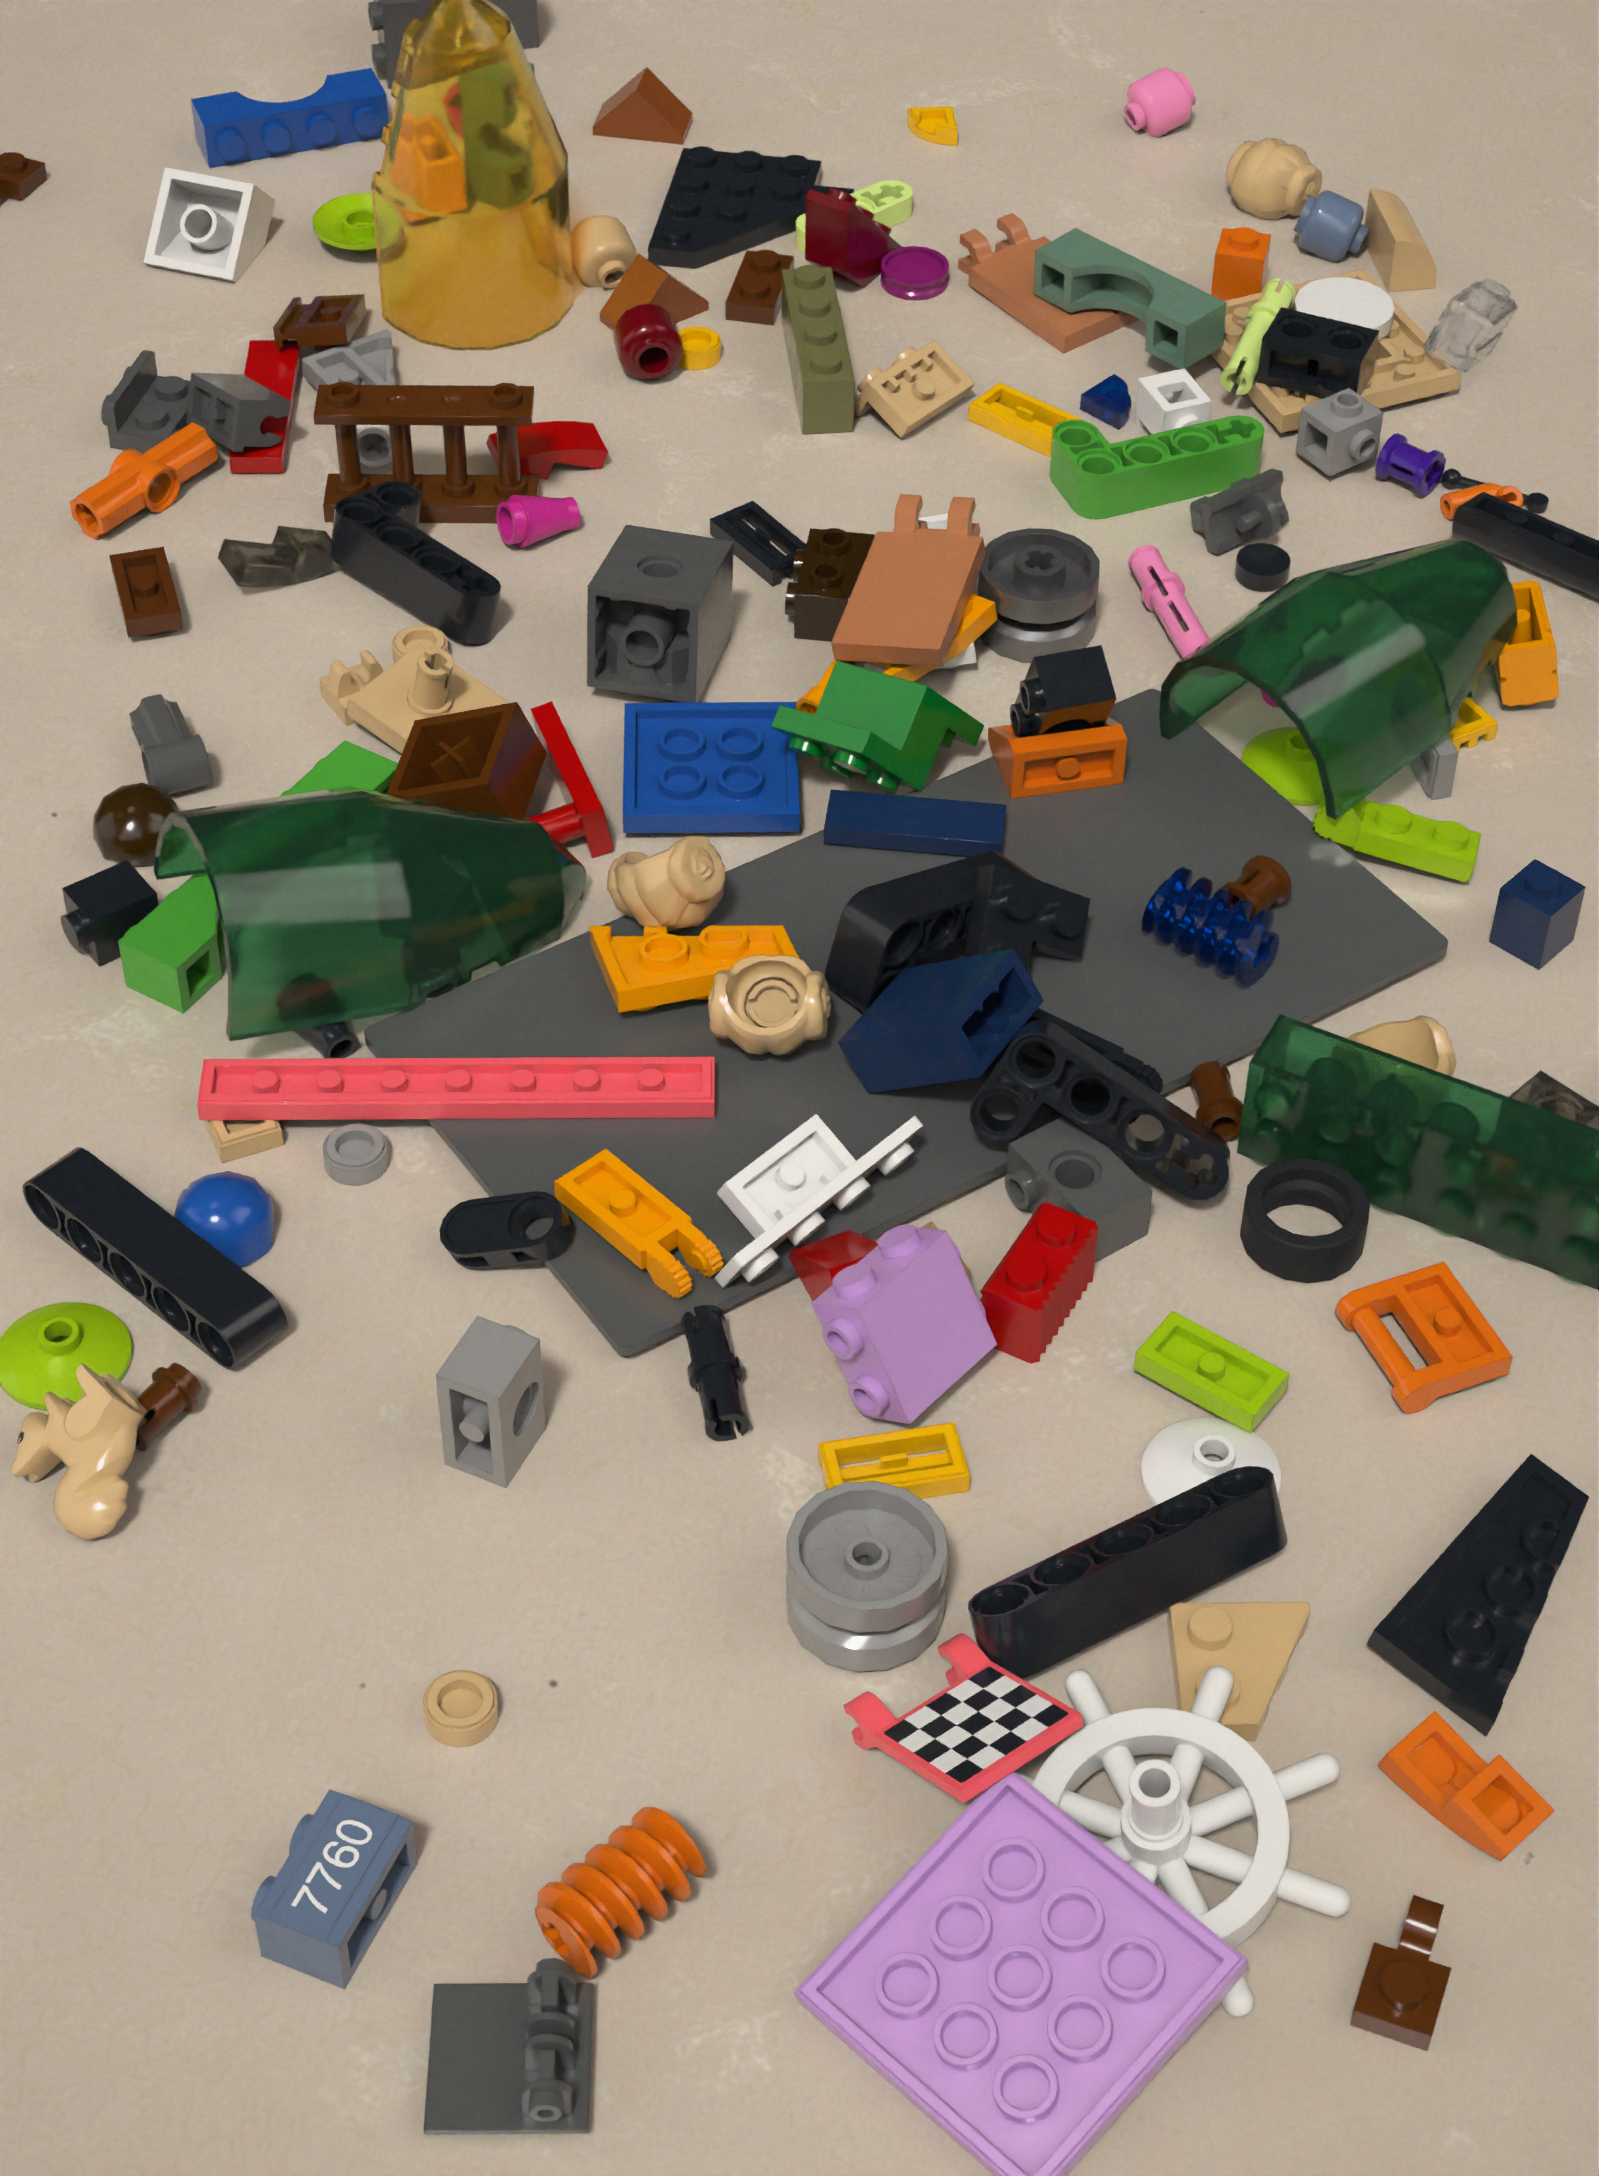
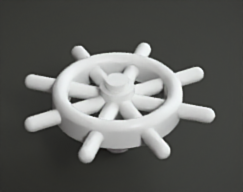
M1213 1666L1207 1670L1190 1712L1169 1708H1142L1111 1714L1092 1675L1085 1670L1072 1671L1066 1677L1065 1690L1075 1710L1081 1713L1084 1727L1069 1736L1054 1750L1039 1770L1036 1778L1018 1772L1015 1773L1086 1830L1111 1838V1840L1103 1842V1844L1154 1885L1155 1883H1162L1170 1898L1232 1948H1236L1258 1929L1269 1915L1278 1898L1331 1917H1340L1347 1913L1351 1905V1897L1345 1888L1288 1868L1290 1824L1286 1801L1335 1781L1340 1773V1765L1336 1757L1329 1753H1319L1272 1772L1268 1764L1248 1742L1219 1723L1234 1684L1232 1673L1223 1666ZM1149 1754L1172 1756L1170 1763L1152 1759L1138 1765L1133 1757ZM1202 1765L1216 1772L1234 1788L1191 1807L1187 1804ZM1104 1767L1123 1805L1122 1809L1075 1793V1791L1092 1774ZM1252 1816L1257 1834L1255 1856L1201 1836ZM1188 1866L1240 1885L1228 1898L1210 1910ZM1244 1976L1220 2001L1225 2011L1233 2017L1246 2016L1254 2006V1997Z

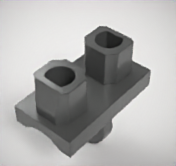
M1271 468L1250 479L1243 478L1234 482L1230 488L1211 497L1204 496L1191 502L1190 512L1193 530L1205 535L1207 552L1220 554L1254 537L1267 539L1279 531L1281 524L1289 521L1288 511L1281 497V485L1284 480L1282 471Z

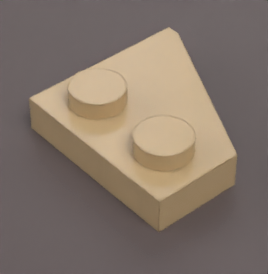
M1309 1601L1176 1603L1170 1606L1168 1609L1167 1625L1177 1710L1190 1712L1208 1669L1213 1666L1226 1667L1233 1675L1234 1684L1219 1723L1235 1732L1246 1742H1255L1268 1715L1273 1695L1278 1693L1288 1671L1289 1660L1300 1637L1303 1638L1307 1629L1310 1615Z

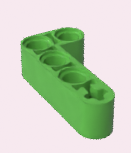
M1238 415L1109 444L1093 424L1083 420H1066L1058 423L1052 432L1049 477L1072 510L1079 516L1095 520L1106 519L1224 491L1230 488L1234 482L1243 478L1250 479L1258 475L1265 429L1258 420Z

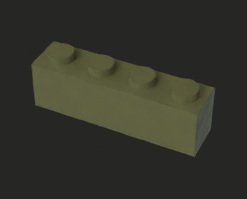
M803 265L797 269H782L781 322L802 435L853 432L855 379L832 268Z

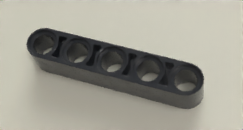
M81 1147L75 1148L23 1184V1194L28 1206L46 1228L222 1367L233 1370L287 1330L288 1322L280 1303L268 1289L86 1149Z
M1259 1466L1240 1467L1224 1472L981 1590L971 1598L968 1604L978 1647L990 1661L1023 1679L1276 1554L1287 1544V1533L1273 1473L1269 1469Z

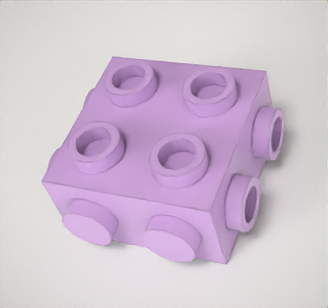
M911 1224L894 1227L881 1235L878 1239L877 1247L857 1264L848 1266L838 1272L832 1280L833 1285L811 1304L822 1325L823 1339L828 1348L835 1354L849 1384V1395L863 1416L911 1424L997 1345V1342L986 1320L985 1308L975 1295L961 1263L960 1251L951 1240L948 1231L918 1228Z

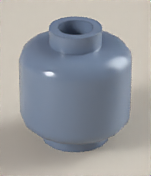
M1326 190L1321 192L1317 198L1309 196L1293 231L1300 234L1298 242L1301 248L1336 263L1345 257L1347 251L1357 255L1369 227L1361 224L1364 210L1360 204Z

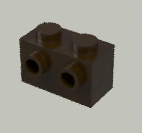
M810 528L805 550L796 549L793 565V582H788L786 591L785 615L794 616V638L832 642L875 534L846 532L837 528L825 530Z

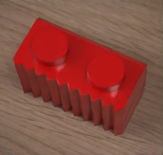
M1048 1202L1039 1205L980 1290V1293L983 1295L980 1301L986 1311V1320L997 1342L994 1349L1030 1364L1040 1362V1354L1046 1353V1345L1052 1344V1336L1058 1335V1327L1064 1325V1318L1069 1317L1070 1309L1075 1308L1076 1300H1081L1082 1292L1087 1291V1284L1093 1282L1098 1227L1095 1221Z

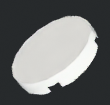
M1327 277L1311 281L1299 289L1293 305V310L1379 330L1378 341L1388 335L1393 324L1395 312L1392 298L1382 288L1367 281L1349 277Z

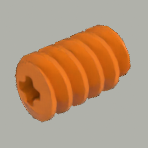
M643 1807L632 1817L631 1825H620L611 1833L608 1844H596L585 1855V1863H572L562 1873L561 1882H549L538 1892V1906L535 1907V1916L544 1937L554 1951L579 1975L590 1979L598 1972L596 1962L590 1952L592 1947L606 1958L615 1959L622 1951L620 1942L613 1931L614 1929L618 1928L628 1938L637 1941L645 1933L644 1924L637 1911L641 1909L651 1919L660 1922L669 1913L667 1903L661 1891L664 1890L674 1900L683 1903L692 1895L690 1884L684 1873L687 1871L695 1877H704L707 1873V1868L694 1841L673 1817L656 1807Z

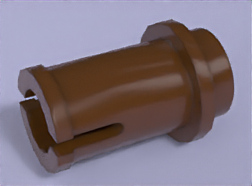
M1216 1061L1205 1062L1193 1069L1189 1079L1198 1105L1195 1119L1227 1141L1237 1136L1242 1130L1243 1124L1246 1121V1110L1243 1103L1234 1095L1228 1068L1223 1065L1220 1069V1063Z
M172 1363L168 1368H157L151 1376L153 1382L136 1398L148 1411L144 1416L145 1423L137 1430L136 1449L140 1451H145L151 1445V1442L182 1411L186 1413L192 1412L198 1405L197 1397L201 1394L202 1387L196 1377L178 1363Z

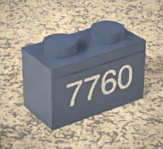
M329 1789L315 1814H306L298 1823L291 1839L290 1855L276 1877L268 1876L260 1885L252 1904L251 1918L255 1921L262 1957L346 1989L417 1866L418 1860L412 1820Z

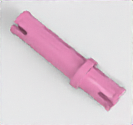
M1144 545L1137 548L1129 556L1128 566L1142 588L1141 597L1145 606L1158 615L1168 636L1182 656L1187 670L1193 674L1208 672L1217 664L1220 657L1219 652L1210 641L1199 618L1184 596L1185 585L1176 573L1169 570L1157 547ZM1162 586L1167 596H1163L1158 587ZM1171 604L1173 605V607H1174L1175 610H1176V613H1174V614H1173V612H1172V610H1171V608H1170V605H1171ZM1180 621L1184 623L1186 629L1188 630L1187 632L1183 631L1182 627L1179 624Z

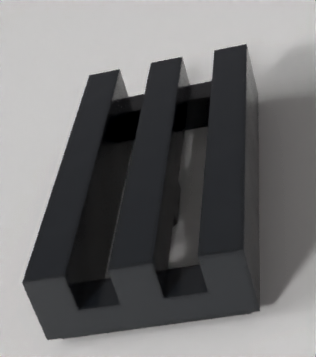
M754 501L748 502L710 519V535L716 539L734 541V555L772 587L781 584V574L786 575L789 579L793 578L796 549L805 550L806 544ZM743 519L746 520L750 525H752L755 528V530L751 528L747 523H745ZM770 541H771L773 544H775L779 549H781V550H782L785 554H787V555L785 556L782 552H780L776 547H774V546L770 543Z

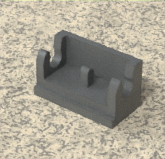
M191 373L186 424L189 425L192 422L205 428L207 435L211 439L235 452H243L244 447H271L278 444L282 439L271 432L262 434L260 424L268 416H273L274 418L289 416L291 401L242 374Z

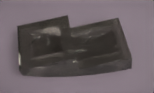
M278 526L272 544L224 539L218 555V559L238 587L257 588L293 585L318 579L344 569L332 560L330 554L332 539L326 531Z

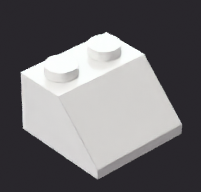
M165 167L143 263L149 266L237 282L265 247L275 199L251 183Z

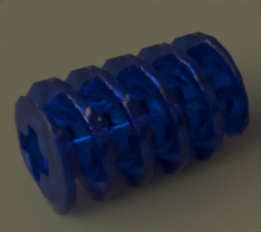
M1184 866L1180 867L1168 880H1165L1150 898L1142 917L1141 931L1146 933L1154 932L1156 939L1166 944L1174 943L1177 950L1187 955L1194 953L1197 961L1208 966L1214 964L1218 972L1228 977L1235 975L1237 982L1248 987L1255 984L1270 968L1278 951L1279 936L1271 932L1274 913L1263 909L1250 921L1254 910L1252 901L1243 898L1231 909L1233 902L1232 891L1223 887L1211 898L1213 882L1202 877L1191 887L1193 879L1192 870Z

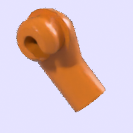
M1484 483L1443 494L1440 498V508L1443 516L1451 520L1454 519L1457 507L1481 492H1486L1521 508L1524 499L1522 493L1516 487H1503L1494 483Z

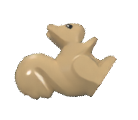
M82 1363L76 1369V1378L83 1394L76 1403L66 1397L62 1400L56 1394L49 1391L44 1397L49 1415L42 1412H31L25 1416L19 1428L17 1457L11 1468V1473L15 1477L28 1474L31 1482H38L63 1461L68 1469L55 1489L53 1506L56 1519L68 1533L80 1539L90 1540L104 1536L116 1527L117 1521L127 1509L125 1498L129 1487L127 1482L121 1477L132 1461L136 1448L137 1429L148 1411L115 1377L108 1373L103 1377L99 1376Z

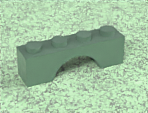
M1077 228L1035 250L1034 295L1070 313L1100 308L1118 310L1135 316L1147 326L1145 351L1179 369H1187L1223 347L1227 302Z

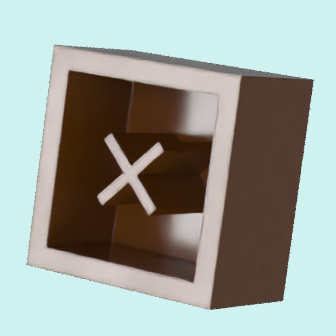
M517 702L415 720L385 796L384 803L395 820L398 816L421 821L423 834L430 849L519 835L547 752Z

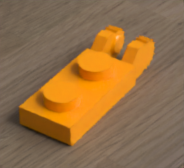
M602 1150L554 1181V1192L557 1200L641 1270L646 1268L655 1285L661 1290H665L673 1299L675 1297L679 1299L691 1291V1286H693L691 1283L692 1279L688 1275L689 1272L684 1268L685 1266H682L680 1261H676L674 1256L669 1253L674 1248L678 1247L686 1263L694 1270L697 1269L699 1274H703L704 1277L708 1276L710 1278L723 1269L722 1265L724 1263L720 1250L717 1249L716 1244L711 1242V1239L708 1240L705 1234L692 1225V1218L609 1150Z

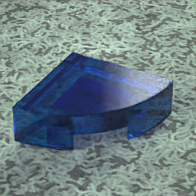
M1111 375L1081 394L1080 410L1118 430L1121 429L1128 422L1131 414V398L1128 393L1127 383L1119 376Z

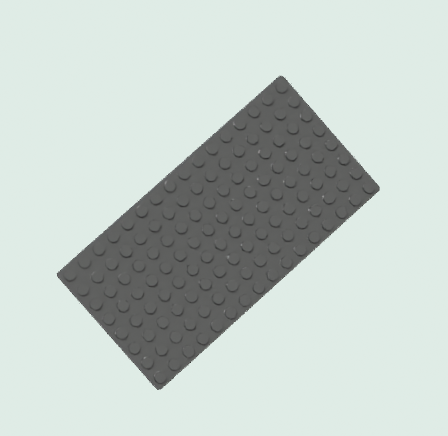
M1148 689L1115 703L1108 716L1122 725L1128 738L1123 784L1011 799L994 756L925 785L922 792L914 790L902 795L1007 805L1002 855L1040 881L1090 898L1081 958L1064 960L1035 949L1031 950L1028 974L1044 999L1038 1008L1124 1048V1053L1143 1061L1145 1065L1150 1064V1067L1156 1068L1155 1070L1160 1073V1077L1163 1079L1162 1084L1164 1085L1159 1093L1160 1095L1188 1083L1193 1069L1202 1063L1216 1061L1220 1063V1066L1227 1064L1444 957L1447 953L1448 940L1444 935L1336 842H1332L1330 838L1325 840V837H1319V833L1314 832L1315 827H1312V821L1157 689ZM821 830L726 871L723 897L707 920L697 927L684 928L676 932H668V934L699 936L701 931L708 926L783 925L799 959L804 960L811 971H819L825 976V969L841 914L849 900L857 892L866 887L968 857L824 844V830ZM1258 855L1268 856L1282 865L1290 876L1292 884L1291 894L1282 904L1270 906L1263 913L1262 922L1256 928H1253L1248 933L1236 932L1228 928L1216 914L1212 903L1213 894L1226 883L1235 882L1241 876L1243 866L1252 857ZM627 915L602 925L611 926L612 936H644V926L640 925L634 917ZM590 931L370 1025L364 1032L365 1044L376 1058L715 1057V1118L426 1120L489 1197L533 1191L547 1192L555 1196L554 1181L597 1153L607 1149L692 1218V1225L705 1234L708 1240L711 1239V1242L716 1244L717 1249L720 1250V1254L723 1257V1268L733 1256L754 1241L755 1238L718 1196L717 1192L724 1183L815 1114L819 1116L856 1161L912 1117L916 1116L924 1125L908 1142L915 1152L903 1164L886 1177L878 1168L868 1175L865 1179L871 1187L843 1211H840L834 1203L823 1210L820 1215L826 1222L798 1246L795 1247L789 1239H786L773 1249L780 1258L751 1283H748L740 1275L725 1288H722L715 1279L720 1271L710 1278L708 1276L704 1277L703 1274H699L697 1269L694 1270L686 1263L678 1247L671 1250L669 1253L674 1256L676 1261L679 1260L680 1264L684 1265L686 1271L689 1272L688 1275L692 1279L691 1283L693 1285L691 1286L692 1290L679 1299L676 1297L673 1299L665 1290H661L655 1285L646 1268L641 1270L560 1202L573 1221L574 1233L571 1243L563 1253L543 1263L613 1349L623 1356L634 1355L683 1331L681 1319L687 1311L693 1314L694 1322L697 1324L698 1321L694 1307L715 1305L724 1311L797 1275L789 1260L791 1250L847 1230L854 1231L870 1239L1007 1172L1009 1143L1063 1116L1043 1102L1025 1129L1015 1139L1007 1142H991L982 1138L974 1130L970 1121V1106L980 1084L997 1059L978 1078L868 1093L838 1044L839 1040L864 1012L829 986L831 1009L830 1016L827 1018L826 1037L822 1040H808L790 1055H774L771 1052L763 1055L749 1054L730 1039L714 1037L710 1031L708 999H691L659 1005L648 1011L632 1010L619 1013L591 948ZM966 944L915 960L913 967L964 958ZM993 1094L985 1099L987 1111L996 1119L1010 1120L1018 1115L1019 1109L1016 1102L1005 1094ZM542 1214L530 1220L525 1227L524 1238L534 1240L545 1235L552 1227L553 1216Z

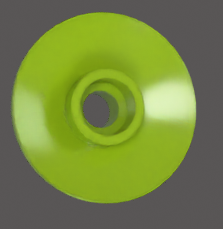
M356 193L334 198L320 206L313 216V229L319 239L331 246L358 252L371 251L397 241L407 232L410 225L409 212L401 202L385 195L373 193Z
M1281 727L1263 732L1246 745L1241 759L1243 763L1288 802L1296 806L1318 805V799L1323 789H1327L1328 786L1332 787L1334 784L1336 786L1342 785L1343 788L1351 787L1356 776V761L1348 747L1337 738L1311 728Z
M61 1302L37 1308L16 1320L0 1338V1386L8 1396L18 1403L38 1410L47 1411L44 1397L49 1391L56 1394L62 1400L66 1397L76 1403L83 1394L76 1378V1369L80 1364L87 1365L99 1376L103 1377L108 1373L119 1382L124 1379L131 1365L133 1354L130 1334L124 1323L115 1314L90 1303Z

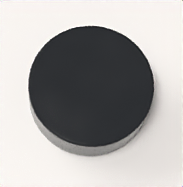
M1255 543L1247 545L1237 553L1235 577L1243 586L1255 591L1276 590L1284 586L1288 581L1291 563L1290 556L1285 550L1272 544Z

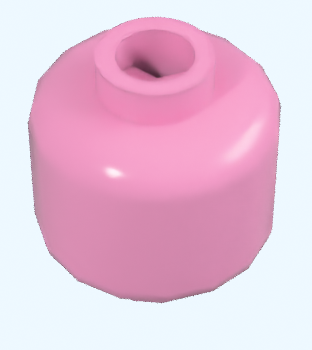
M1166 67L1157 69L1130 85L1127 92L1128 104L1124 106V114L1129 125L1135 131L1142 129L1153 137H1161L1189 121L1192 106L1196 102L1194 90L1187 77L1180 71L1175 73Z

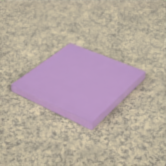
M1012 1772L984 1790L794 1993L800 2005L993 2176H1067L1248 1971L1247 1959L1017 1773Z

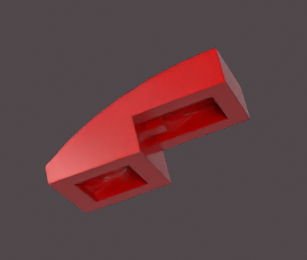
M548 421L532 423V426H518L521 475H539L540 479L548 480L554 462L602 469L608 450L594 423ZM496 432L488 436L486 445L499 470Z

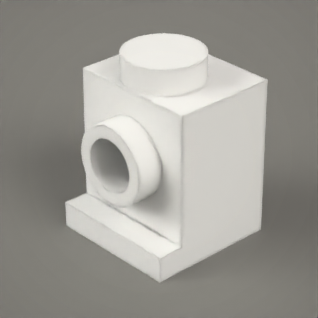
M1185 368L1138 378L1134 422L1138 427L1145 426L1151 434L1210 421L1212 401ZM1173 392L1172 403H1169L1163 394Z

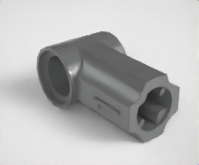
M161 694L142 698L140 705L129 715L133 733L141 749L142 762L148 784L157 786L168 795L212 785V772L203 740L199 734L191 735L177 702L168 701Z

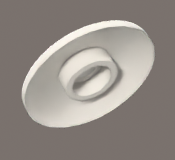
M1201 1417L1171 1424L1151 1439L1142 1457L1141 1482L1148 1499L1153 1506H1156L1224 1472L1246 1466H1259L1269 1469L1274 1475L1279 1495L1281 1470L1273 1450L1255 1432L1250 1434L1224 1419Z

